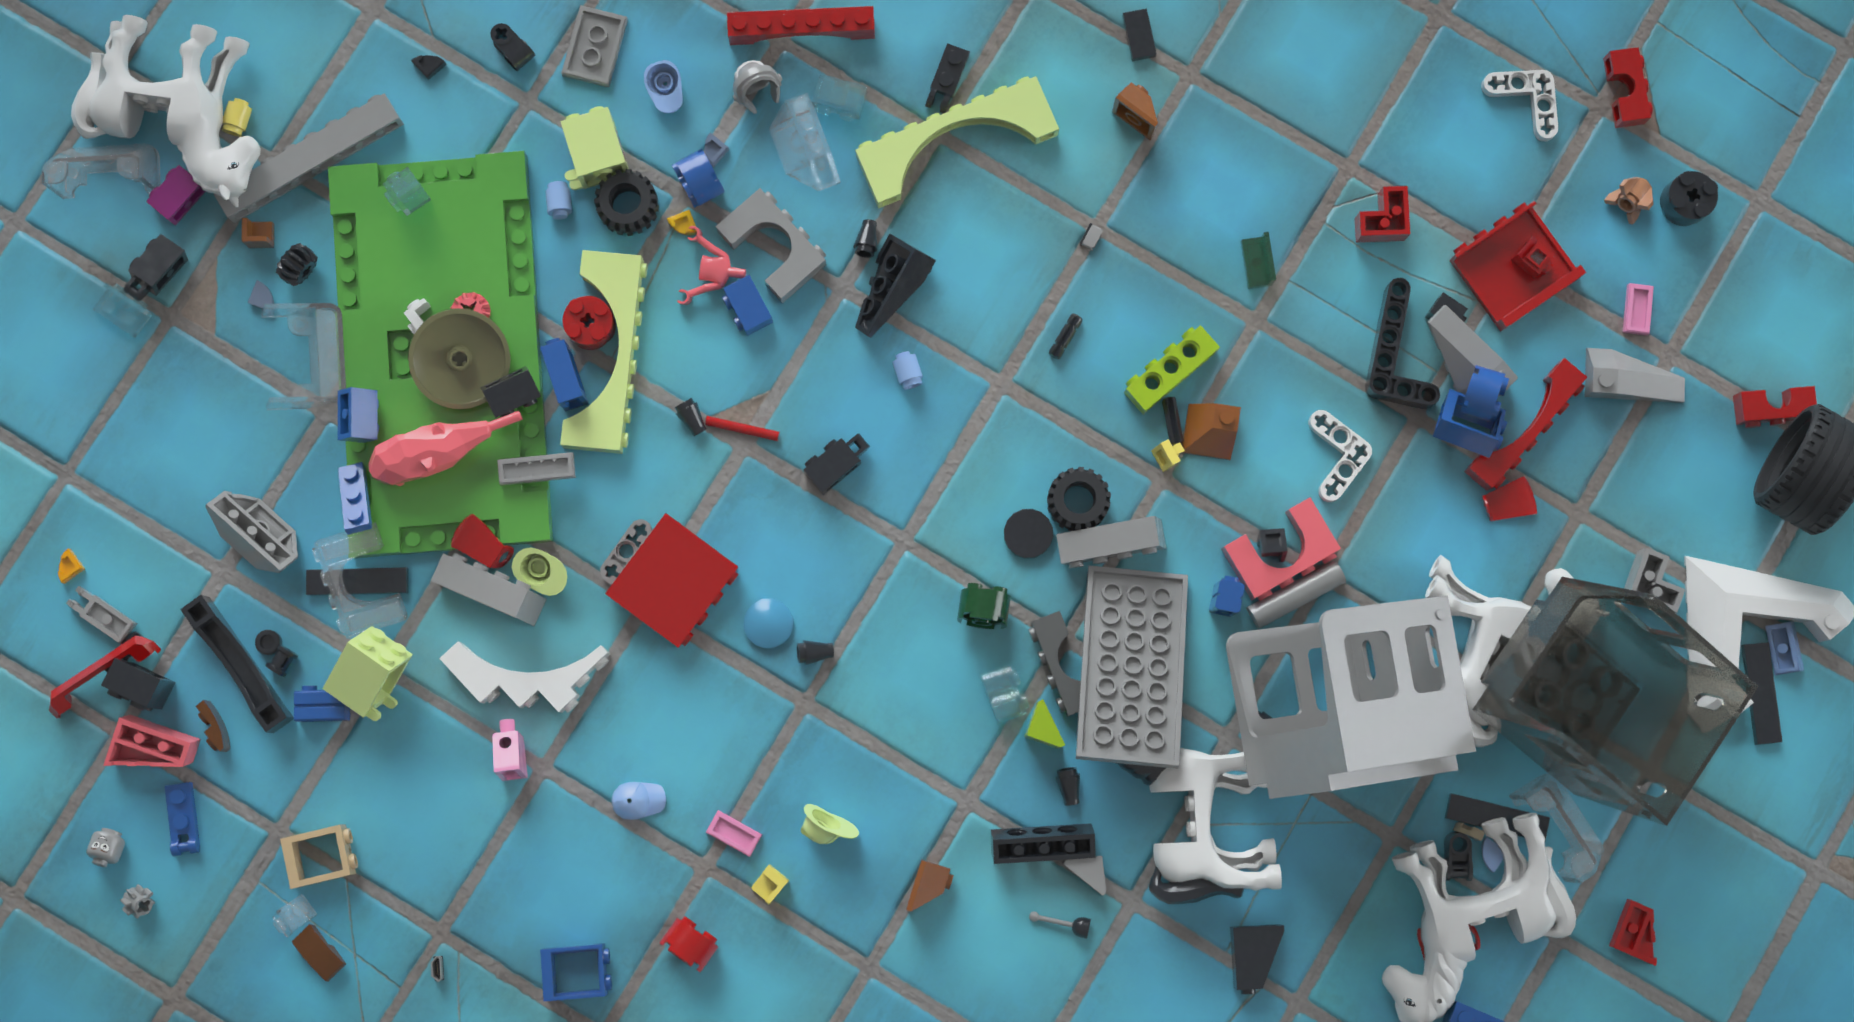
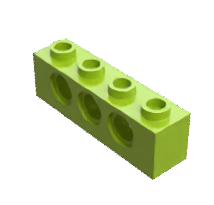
M1201 325L1196 329L1193 327L1188 329L1181 336L1184 340L1178 345H1175L1173 342L1163 351L1165 356L1159 361L1154 358L1144 367L1145 373L1140 377L1136 374L1125 383L1128 387L1125 389L1124 394L1143 415L1219 350L1220 346ZM1183 348H1192L1195 356L1192 358L1184 356ZM1164 364H1174L1177 371L1173 374L1167 373L1164 369ZM1150 378L1156 380L1158 388L1154 390L1147 388L1145 380Z

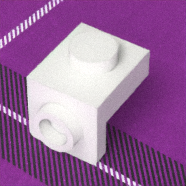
M424 298L411 302L407 306L408 310L404 312L411 322L408 327L413 334L424 322L420 315L431 307Z

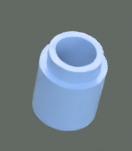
M563 181L551 182L547 185L548 189L545 191L547 213L553 216V219H566L572 213L570 188Z
M909 351L897 354L895 356L896 360L892 363L899 384L903 385L904 390L921 385L923 375L916 354H910Z

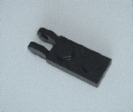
M947 43L932 81L925 107L931 108L936 94L939 93L945 95L940 104L939 112H946L949 102L956 92L970 51Z

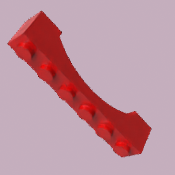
M873 6L727 12L729 44L749 45L763 40L792 36H836L851 38V40L875 39Z
M1566 358L1559 361L1543 379L1546 383V389L1541 407L1525 432L1510 445L1492 452L1490 458L1479 454L1464 472L1486 491L1493 487L1497 489L1505 481L1506 477L1504 474L1509 468L1514 470L1522 461L1519 456L1524 450L1529 452L1538 442L1535 439L1540 432L1544 434L1553 425L1554 422L1551 419L1557 413L1560 416L1570 405L1567 403V400L1572 395L1576 397L1584 389L1585 385L1582 383L1586 380L1587 376Z

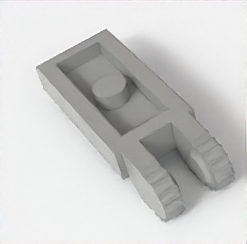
M78 586L75 591L83 598L89 600L88 604L84 608L80 603L69 599L66 604L77 611L80 617L118 643L123 644L138 623L97 595H93L83 587Z

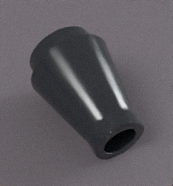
M870 219L863 220L853 245L856 255L871 258L877 252L876 221Z
M692 398L674 407L677 411L676 415L692 432L693 436L707 429L704 425L698 403H695Z
M803 640L802 643H797L798 663L808 665L824 659L834 658L833 643Z
M1068 767L1057 770L1055 778L1065 806L1079 804L1080 773H1077V768Z

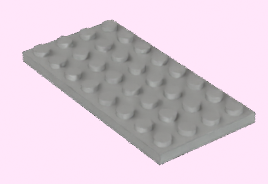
M1088 566L1076 759L1178 769L1180 762L1188 575Z

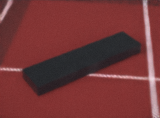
M407 567L306 570V595L408 593Z
M1769 642L1741 645L1747 692L1750 699L1754 702L1750 705L1754 743L1758 745L1783 742Z
M1450 793L1445 818L1482 827L1481 824L1488 820L1504 817L1508 823L1509 830L1516 832L1517 836L1525 838L1515 829L1513 818L1530 812ZM1537 814L1539 828L1546 841L1550 817Z

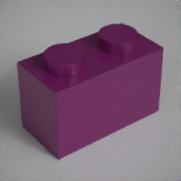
M178 165L167 173L165 181L160 186L155 187L150 192L149 199L146 202L176 226L206 191L193 181V177L189 172Z

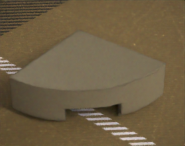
M1456 822L1453 831L1465 834L1475 841H1482L1485 834L1483 830L1476 827L1472 828L1462 822Z

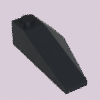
M889 234L875 262L879 264L875 277L870 278L869 285L872 288L869 297L863 300L855 328L871 338L924 283L936 260L896 236Z

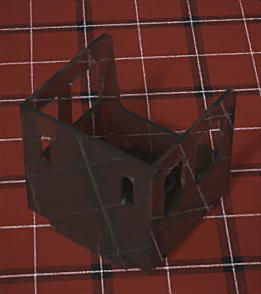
M1562 576L1546 601L1536 600L1482 679L1481 683L1487 688L1472 710L1574 795L1667 826L1759 686L1655 596L1644 592ZM1622 603L1652 610L1679 634L1647 626ZM1670 645L1695 650L1705 656L1716 667L1689 661ZM1703 696L1723 699L1722 705L1715 710L1697 706L1699 699ZM1646 782H1653L1666 787L1664 793L1659 797L1641 793L1640 789Z

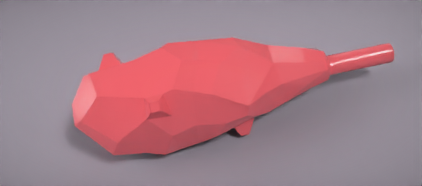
M516 411L490 422L477 421L458 424L438 422L422 426L405 434L395 435L375 446L369 461V471L375 480L387 485L397 486L404 485V482L431 476L452 468L469 451L490 438L492 431L523 420L520 411Z

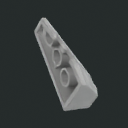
M1443 305L1427 322L1436 346L1441 350L1445 360V368L1447 372H1450L1455 391L1466 395L1472 374H1478L1474 372L1476 365L1505 373V377L1509 378L1506 390L1518 379L1506 362L1448 306Z
M1586 348L1585 375L1587 378L1585 380V397L1684 403V377L1612 349Z

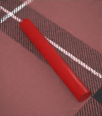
M707 416L705 421L706 426L778 441L780 433L779 431Z

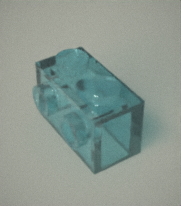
M408 167L401 172L392 173L387 177V181L383 183L387 189V192L384 193L385 197L397 212L402 210L406 216L431 200Z

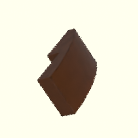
M202 700L195 707L200 711L198 714L199 718L206 725L211 724L204 731L208 737L206 742L215 751H229L231 748L228 732L219 712L211 701Z
M309 924L291 941L308 964L327 982L346 965L335 947L326 942L315 925Z

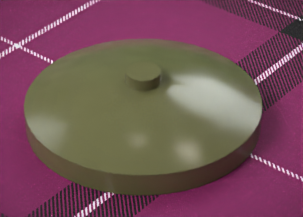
M448 309L429 317L415 332L409 347V369L416 386L428 399L447 408L467 409L487 402L480 387L508 375L510 369V350L500 328L487 316L469 309Z

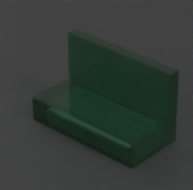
M1264 232L1261 237L1242 239L1240 243L1248 289L1272 286L1276 281L1269 232Z

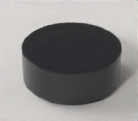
M263 630L255 639L256 649L265 655L276 654L278 651L277 646L279 644L282 645L281 636L273 630Z

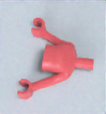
M696 226L689 227V229L697 231L696 237L687 238L693 242H698L709 252L719 257L702 256L699 280L713 283L704 284L689 291L680 289L679 292L686 293L687 295L685 301L677 300L678 303L683 305L690 304L694 296L724 288L729 277L742 279L746 276V269L731 267L729 255L703 237L702 231Z

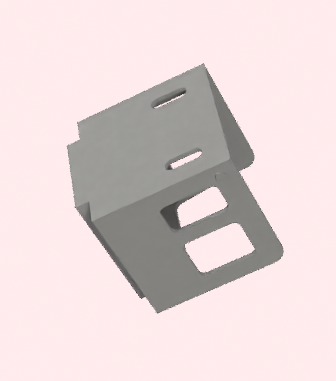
M1448 596L1332 609L1324 612L1317 623L1237 632L1232 634L1227 640L1226 651L1249 786L1267 784L1269 799L1334 791L1457 771L1456 755L1476 752ZM1430 628L1433 631L1439 666L1434 662L1429 634ZM1367 641H1369L1372 649L1376 671L1375 679L1372 678L1366 651ZM1314 648H1322L1327 703L1326 711L1318 709L1308 658L1309 651ZM1285 652L1291 657L1299 712L1292 716L1262 719L1258 713L1250 660L1253 656Z

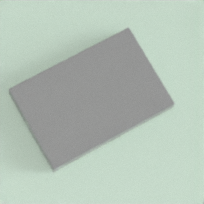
M580 5L561 72L562 76L610 87L628 18Z

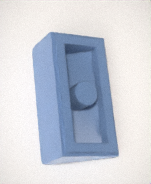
M1794 621L1765 626L1775 675L1804 671Z

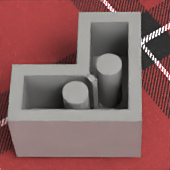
M1644 548L1636 553L1621 597L1670 615L1678 612L1685 589L1662 580L1670 557Z

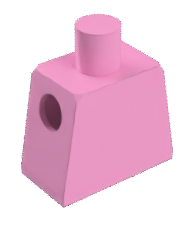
M514 719L500 720V733L492 735L494 773L502 781L528 778L524 738L519 731H515Z

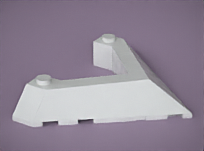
M1684 556V566H1686L1685 598L1688 613H1686L1687 655H1689L1690 669L1688 670V686L1691 698L1689 716L1704 734L1708 735L1735 719L1754 703L1737 683L1743 615L1801 622L1818 642L1831 640L1850 624L1854 618V605L1842 591Z

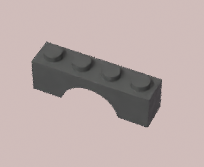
M1058 611L1030 623L1032 628H1029L1028 631L1033 643L1038 642L1041 651L1037 653L1042 666L1047 665L1050 675H1047L1049 685L1052 690L1056 689L1059 698L1056 699L1058 708L1061 713L1065 712L1068 717L1079 712L1080 681L1067 676L1058 662L1059 646L1069 635L1062 615Z

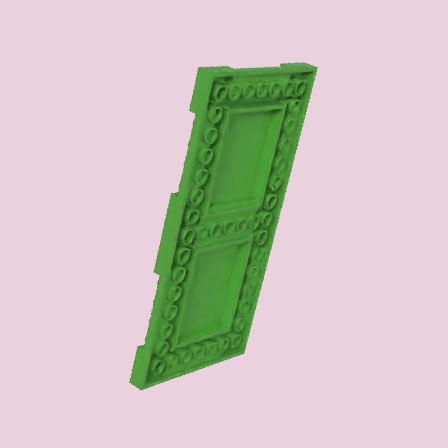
M525 151L477 154L474 158L389 165L367 163L328 167L330 215L333 217L338 299L336 321L340 390L350 387L377 390V399L379 400L377 410L378 440L366 443L346 441L347 466L363 462L366 468L372 529L349 534L350 557L366 558L457 550L451 547L452 537L460 523L470 514L477 516L503 545L553 542L549 481L501 486L499 485L497 461L500 459L547 455L528 159ZM475 292L480 294L489 303L490 319L500 328L507 340L510 350V369L508 374L526 366L541 397L537 398V403L524 408L522 405L514 409L515 412L520 411L523 420L492 431L490 438L469 451L452 468L425 478L404 482L402 486L387 485L375 480L369 471V461L374 448L395 435L405 434L422 426L438 422L445 424L477 421L490 422L500 418V416L495 418L488 402L467 409H452L431 401L418 389L409 369L408 354L414 334L408 327L411 322L404 314L408 310L407 306L417 299L421 300L424 298L431 306L420 315L422 320L426 321L432 315L450 309L454 303V298H458L462 293ZM465 305L462 306L464 309L474 310L475 308L474 305L471 308Z

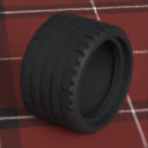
M1821 404L1809 406L1799 413L1782 433L1759 472L1753 491L1755 503L1777 516L1779 515L1783 520L1790 522L1810 535L1823 533L1831 528L1854 502V423Z

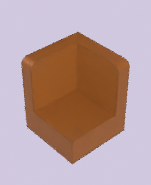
M242 218V242L249 248H274V223L252 222L248 218Z

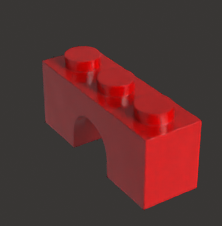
M1639 47L1609 51L1603 58L1607 82L1620 81L1628 89L1627 97L1618 98L1611 105L1615 128L1644 125L1653 114L1652 103L1648 102L1647 97L1649 89L1648 80L1644 78L1643 74L1644 57L1640 55Z
M1815 386L1794 387L1781 392L1782 405L1780 408H1775L1769 404L1766 390L1739 392L1733 396L1736 425L1745 424V428L1760 427L1761 423L1770 422V426L1785 425V421H1793L1804 409L1817 404Z

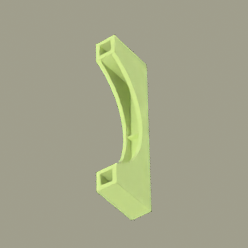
M1023 77L1011 87L1001 86L995 89L991 95L986 97L979 95L973 98L969 104L964 106L957 104L951 107L947 113L942 115L939 113L932 114L926 118V121L920 124L913 122L903 128L904 130L900 132H888L882 135L878 141L873 143L872 141H866L860 144L859 148L855 150L856 158L878 209L901 200L903 182L913 160L932 140L950 130L978 124L1001 126L1020 133L1035 145L1058 136L1059 127L1037 77Z
M582 250L580 276L584 281L597 289L609 303L617 323L619 348L613 374L602 393L583 411L563 420L560 445L564 449L623 454V447H628L629 433H625L626 423L631 421V408H628V401L633 399L634 384L630 383L631 374L635 375L637 360H633L634 350L639 348V336L636 335L637 326H641L642 322L639 302L644 301L645 288L641 287L642 278L647 276V263H644L641 255Z

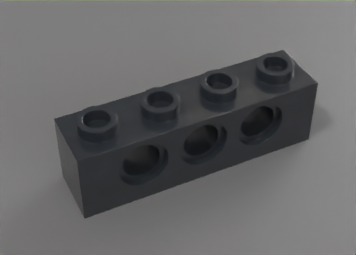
M1091 823L991 829L994 864L1096 858L1095 833Z

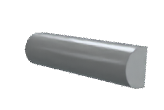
M1332 561L1274 592L1267 598L1246 607L1257 629H1260L1346 583V578L1338 563Z

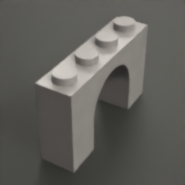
M759 188L716 226V229L733 250L754 232L763 228L777 229L789 238L791 242L789 258L765 280L766 286L783 304L826 266L824 258L826 254L818 245L813 246L808 241L810 237L802 227L797 229L794 226L792 216L785 209L781 211L775 205L777 200L769 191L764 193Z

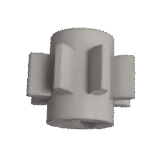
M137 884L136 888L127 889L123 898L120 899L125 905L122 910L128 916L132 914L136 919L139 916L149 914L153 904H155V901L150 898L153 892L148 888H142L139 884Z

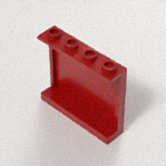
M1535 201L1529 205H1526L1525 202L1513 210V216L1508 219L1506 216L1501 217L1493 223L1495 228L1489 232L1484 229L1473 237L1475 240L1468 246L1466 243H1463L1453 250L1455 255L1449 260L1500 332L1586 273L1581 265L1575 267L1533 209L1536 205ZM1532 236L1554 255L1550 261L1553 264L1551 269L1544 276L1540 273L1534 279L1512 261V258ZM1532 254L1530 256L1537 264L1542 262L1536 255Z
M665 513L605 594L679 648L681 644L686 646L694 634L690 632L696 624L701 626L709 614L705 612L711 604L716 606L724 594L721 590L727 583L730 586L739 575L736 572L738 566Z

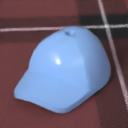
M662 60L651 63L644 72V83L656 108L663 113L676 112L683 103L679 70L671 61Z
M627 782L619 785L612 795L614 812L622 819L636 820L660 813L666 804L665 791L658 784Z

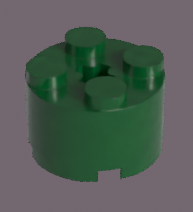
M968 583L967 588L961 590L957 621L961 623L962 619L967 620V626L981 629H994L995 625L1000 624L1001 629L1006 628L1011 596L1007 594L1008 589L998 586L986 589L982 588L983 585Z

